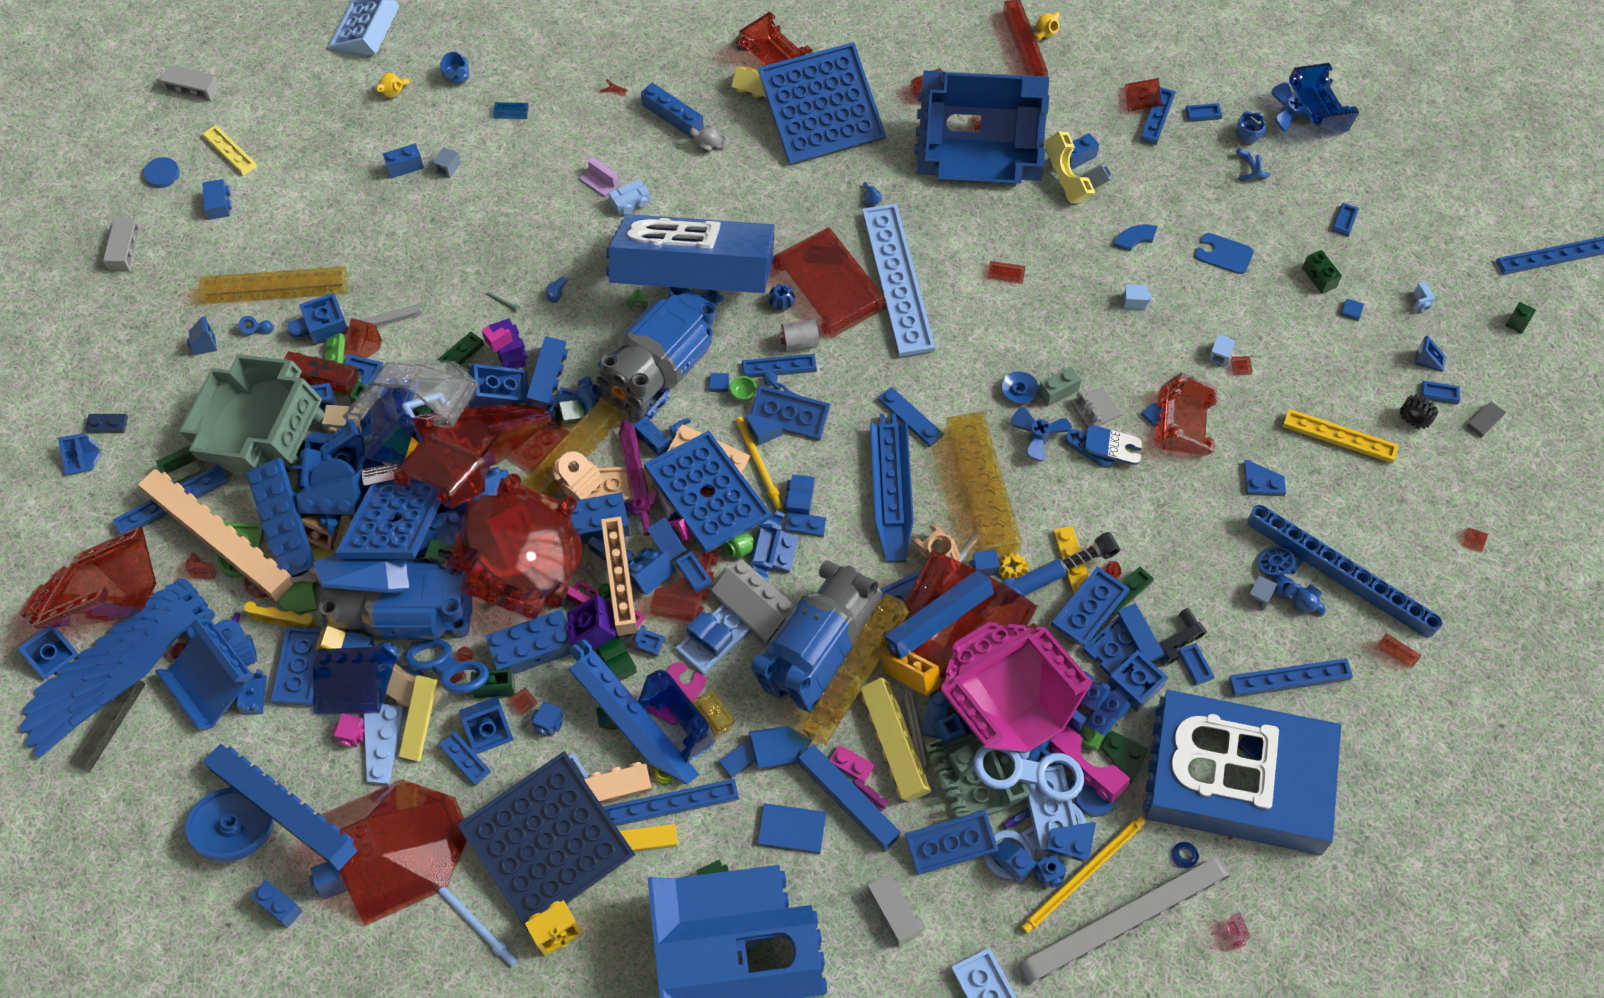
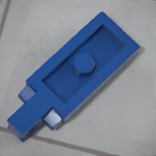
M320 514L321 526L327 527V535H335V528H341V515Z

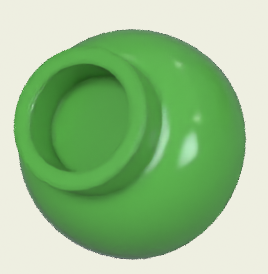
M747 376L737 377L730 384L731 394L740 401L750 400L757 390L756 382Z

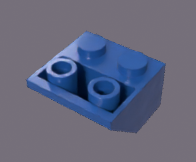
M650 547L640 550L638 556L628 560L630 582L638 592L645 595L676 572L664 552Z

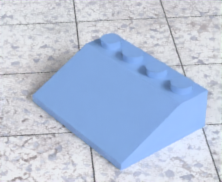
M351 0L327 48L359 56L376 54L381 42L385 38L387 30L391 26L393 18L397 14L398 3L395 0Z

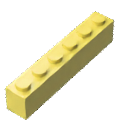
M879 678L862 687L863 695L861 698L870 712L868 717L876 728V738L884 749L882 754L890 765L889 773L896 781L898 796L903 800L912 802L932 792L890 682Z

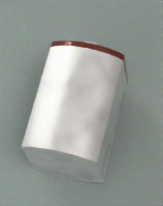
M815 319L781 324L779 342L783 345L784 352L818 347L819 334Z

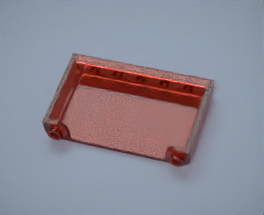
M829 227L773 256L772 264L775 269L787 271L822 317L821 328L831 338L886 309V301L882 293Z

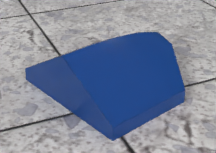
M85 433L58 438L65 475L93 470L100 458V449L95 441Z

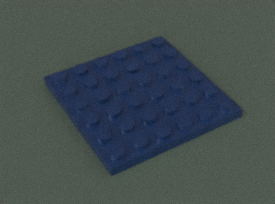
M565 751L457 824L528 932L529 930L525 923L529 921L532 915L543 913L548 910L552 903L557 901L561 902L564 900L567 905L636 856Z

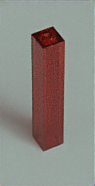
M1021 0L1004 1L1003 15L1026 75L1048 76V69Z

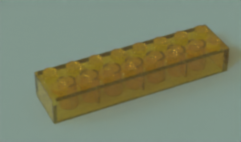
M984 411L947 417L945 429L980 551L996 549L997 556L1006 555L1009 552H1020L1022 539Z

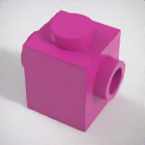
M342 713L339 723H336L333 729V735L340 746L350 748L351 746L358 747L359 742L363 741L365 726L362 717Z

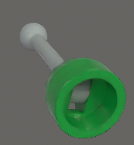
M587 564L585 566L586 571L592 574L600 586L598 589L599 596L606 601L612 599L610 584H603L593 571V566Z

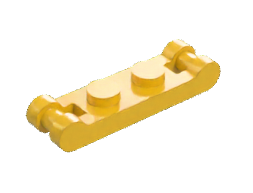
M252 601L244 605V610L252 620L284 627L317 628V623L309 613L301 616L293 611L282 612L274 607H258Z

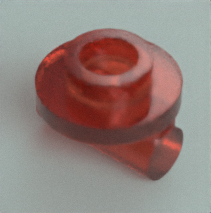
M1108 561L1104 571L1118 580L1121 575L1119 563L1117 561Z

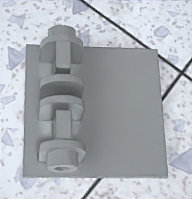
M1103 386L1088 393L1081 390L1076 394L1078 397L1071 400V403L1088 427L1091 425L1099 426L1122 415Z

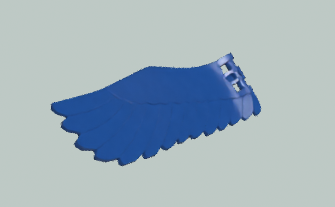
M178 578L176 580L177 584L166 585L165 590L153 593L151 599L141 601L139 603L140 608L126 613L124 621L113 625L110 628V633L95 641L97 646L81 651L78 655V660L65 664L57 670L58 676L47 680L34 690L37 696L27 703L22 713L28 716L21 724L20 730L24 733L31 731L26 739V746L32 747L36 745L34 750L35 757L40 758L85 719L145 677L171 644L192 626L191 624L195 618L213 619L215 617V612L208 608L207 602L202 596H198V591L188 580Z

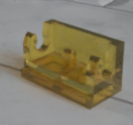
M714 690L696 698L693 710L715 740L721 737L723 731L726 730L728 733L732 729L733 723L736 720Z

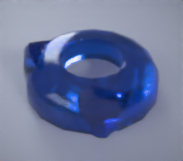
M1179 842L1171 850L1172 860L1179 868L1188 869L1193 867L1200 857L1197 848L1189 842ZM1180 850H1189L1191 857L1189 859L1182 858L1179 853Z

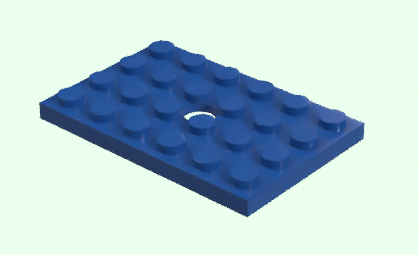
M710 431L644 463V469L680 519L685 520L689 531L705 553L714 550L772 518L771 512ZM703 487L713 488L715 494L712 497H703L700 494V490Z
M398 478L371 484L335 552L337 559H415L450 485L449 478ZM396 515L402 516L401 519L396 522H388L393 520L396 517Z

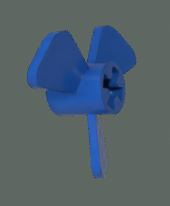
M1283 82L1271 90V95L1284 105L1275 118L1277 125L1283 132L1289 129L1290 122L1298 114L1316 120L1320 118L1317 109L1304 107V103L1300 98L1292 97L1288 83Z
M1020 407L1011 418L1012 426L1030 432L1029 440L1031 444L1028 447L1027 455L1039 462L1045 460L1044 445L1048 441L1049 433L1069 432L1072 428V425L1066 418H1060L1051 424L1043 419L1034 420L1025 407Z

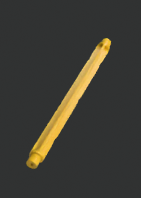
M1139 816L1132 820L1117 837L1106 845L1031 917L1027 918L1021 929L1026 934L1032 929L1035 930L1088 877L1142 829L1141 827L1146 823L1145 819Z

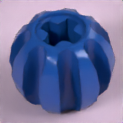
M777 284L769 292V303L774 309L785 311L787 307L791 308L794 304V291L788 285Z

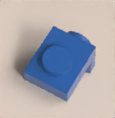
M641 625L640 629L637 630L638 633H634L633 636L635 649L658 657L664 644L665 636L647 631L646 626Z

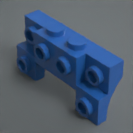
M1085 672L1092 680V684L1081 703L1094 710L1086 725L1106 736L1115 722L1126 714L1131 704L1109 691L1110 686L1104 682H1094V677Z

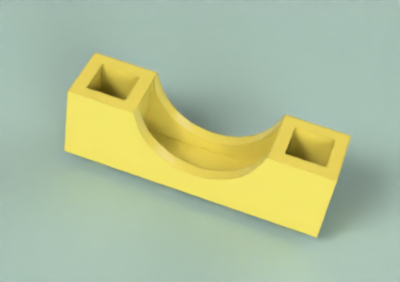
M1059 131L1044 141L1045 151L1052 161L1053 169L1057 172L1059 183L1065 190L1066 199L1070 203L1079 204L1094 195L1095 191L1089 178L1077 177L1071 171L1070 156L1075 146L1069 133Z

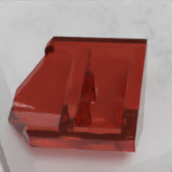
M351 318L344 344V354L369 358L380 350L382 338L376 324Z

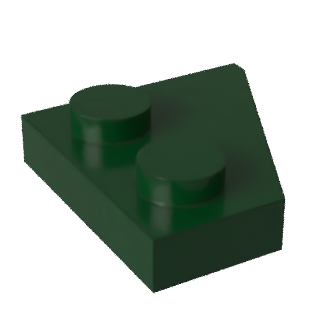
M1111 730L1102 747V751L1107 757L1111 758L1117 768L1130 778L1129 783L1132 784L1149 748Z

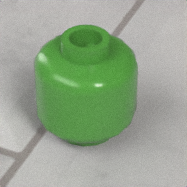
M745 532L725 543V552L729 557L741 559L753 551L754 540L750 534Z

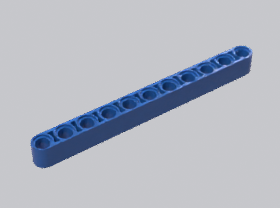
M1263 505L1253 507L1247 518V523L1254 530L1281 547L1289 549L1297 557L1303 559L1314 568L1420 635L1432 637L1443 624L1442 619L1436 613Z

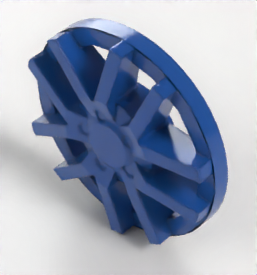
M1284 547L1268 548L1258 557L1259 570L1266 574L1267 577L1275 576V578H1278V576L1290 574V571L1295 568L1296 561L1293 552Z

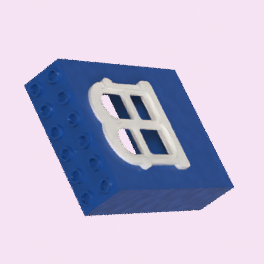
M626 214L624 219L621 220L620 225H618V231H615L612 242L609 243V247L606 249V259H609V265L606 266V276H609V283L765 293L773 261L775 224Z
M1167 689L1165 695L1160 697L1159 704H1157L1155 716H1157V722L1154 723L1153 727L1155 739L1152 741L1150 754H1153L1148 765L1150 778L1147 779L1145 792H1148V795L1143 804V811L1146 812L1145 819L1323 855L1333 842L1341 724ZM1198 727H1209L1229 732L1228 753L1221 754L1198 748L1192 741V732ZM1240 734L1259 737L1263 740L1262 759L1260 761L1241 758L1237 755L1238 736ZM1196 758L1214 761L1216 763L1214 783L1207 784L1194 780L1188 772L1189 763ZM1232 764L1257 769L1260 772L1259 791L1252 793L1225 787L1223 785L1225 765Z

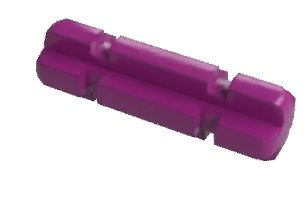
M860 778L853 782L873 804H876L875 807L878 810L883 811L886 809L889 802L883 797L880 798V794L870 786H865V782Z

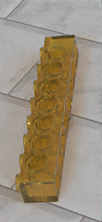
M885 594L802 726L803 731L810 739L824 746L827 745L886 650L887 641L885 635L902 624L909 613L902 600L889 594Z

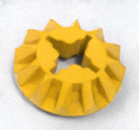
M1009 552L1006 555H1002L998 560L1000 565L999 575L1005 580L1009 578L1015 579L1028 572V563L1025 557L1020 556L1018 552L1016 554ZM1011 560L1014 565H1018L1016 566L1015 572L1012 569V567H1008L1010 566Z

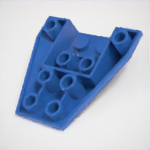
M335 554L313 562V568L322 587L386 593L409 591L405 559H337Z

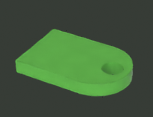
M225 522L224 525H231L237 531L239 537L244 536L248 539L251 547L261 549L264 534L261 523ZM218 555V566L225 575L232 578L244 576L238 570L231 571L232 565Z

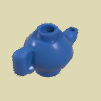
M585 376L578 381L574 400H580L581 405L585 408L584 414L588 417L592 414L594 407L597 406L601 396L599 386L596 384L592 385L591 378Z
M1293 582L1284 590V594L1287 597L1294 599V608L1302 614L1304 612L1317 611L1320 615L1324 616L1326 608L1319 599L1323 593L1314 585L1309 584L1307 587H1302L1301 584Z

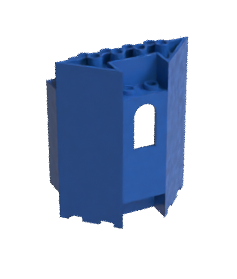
M924 70L922 91H918V102H921V109H917V119H920V126H916V137H919L918 144H915V154H918L917 175L938 176V179L1006 183H1021L1022 180L1041 181L1045 157L1043 142L1046 113L1048 114L1050 97L1048 95L1049 77ZM953 114L981 115L980 133L951 131L947 127V119Z

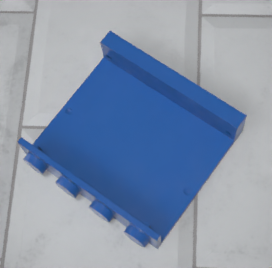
M195 618L191 625L197 633L169 669H156L155 672L159 676L160 681L170 691L171 696L181 706V710L192 721V725L197 729H211L253 678V675L211 619Z

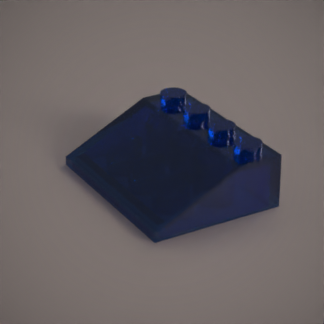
M383 646L319 649L313 666L314 714L380 713L397 657Z

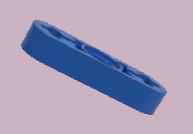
M1072 429L1067 433V445L1103 468H1109L1114 464L1112 459L1104 461L1103 457L1088 453L1085 450L1086 434L1080 430ZM1075 436L1078 437V440H1071V438H1074Z

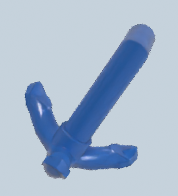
M1241 148L1236 150L1237 155L1245 157L1252 172L1248 175L1240 176L1238 180L1248 181L1254 178H1268L1271 175L1270 172H1263L1261 170L1262 157L1259 154L1256 155L1254 160L1249 151Z

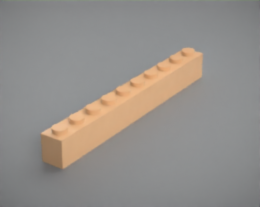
M154 469L138 484L147 497L275 602L293 586L290 580L291 575L285 569H278V565L270 557L266 559L263 556L264 553L258 547H251L248 539L244 536L239 537L237 531L231 525L225 526L223 524L224 521L217 514L213 516L210 513L211 510L205 504H198V500L191 493L186 494L184 492L185 489L179 483H172V479L165 472L161 474L158 470Z

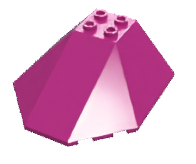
M989 622L954 643L953 655L948 663L946 679L942 684L941 692L985 748L1029 752L1065 729L1091 686L1092 680L1046 628L1037 627V629L1026 628L1025 625L1015 624L999 626L997 623Z

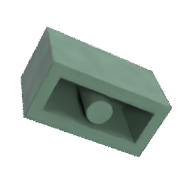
M1071 366L1040 381L1038 394L1045 404L1050 406L1078 392L1081 378Z

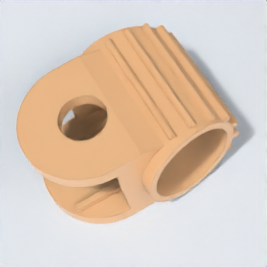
M578 452L565 453L555 461L552 468L553 477L558 482L560 489L573 500L585 499L603 482L597 467ZM568 466L573 469V472L569 471Z
M932 523L929 526L932 534L923 542L919 538H915L912 543L917 551L931 565H934L939 573L950 574L952 571L955 572V569L959 568L962 558L954 539H951L950 535H946L938 525ZM937 540L942 545L933 553L931 545Z

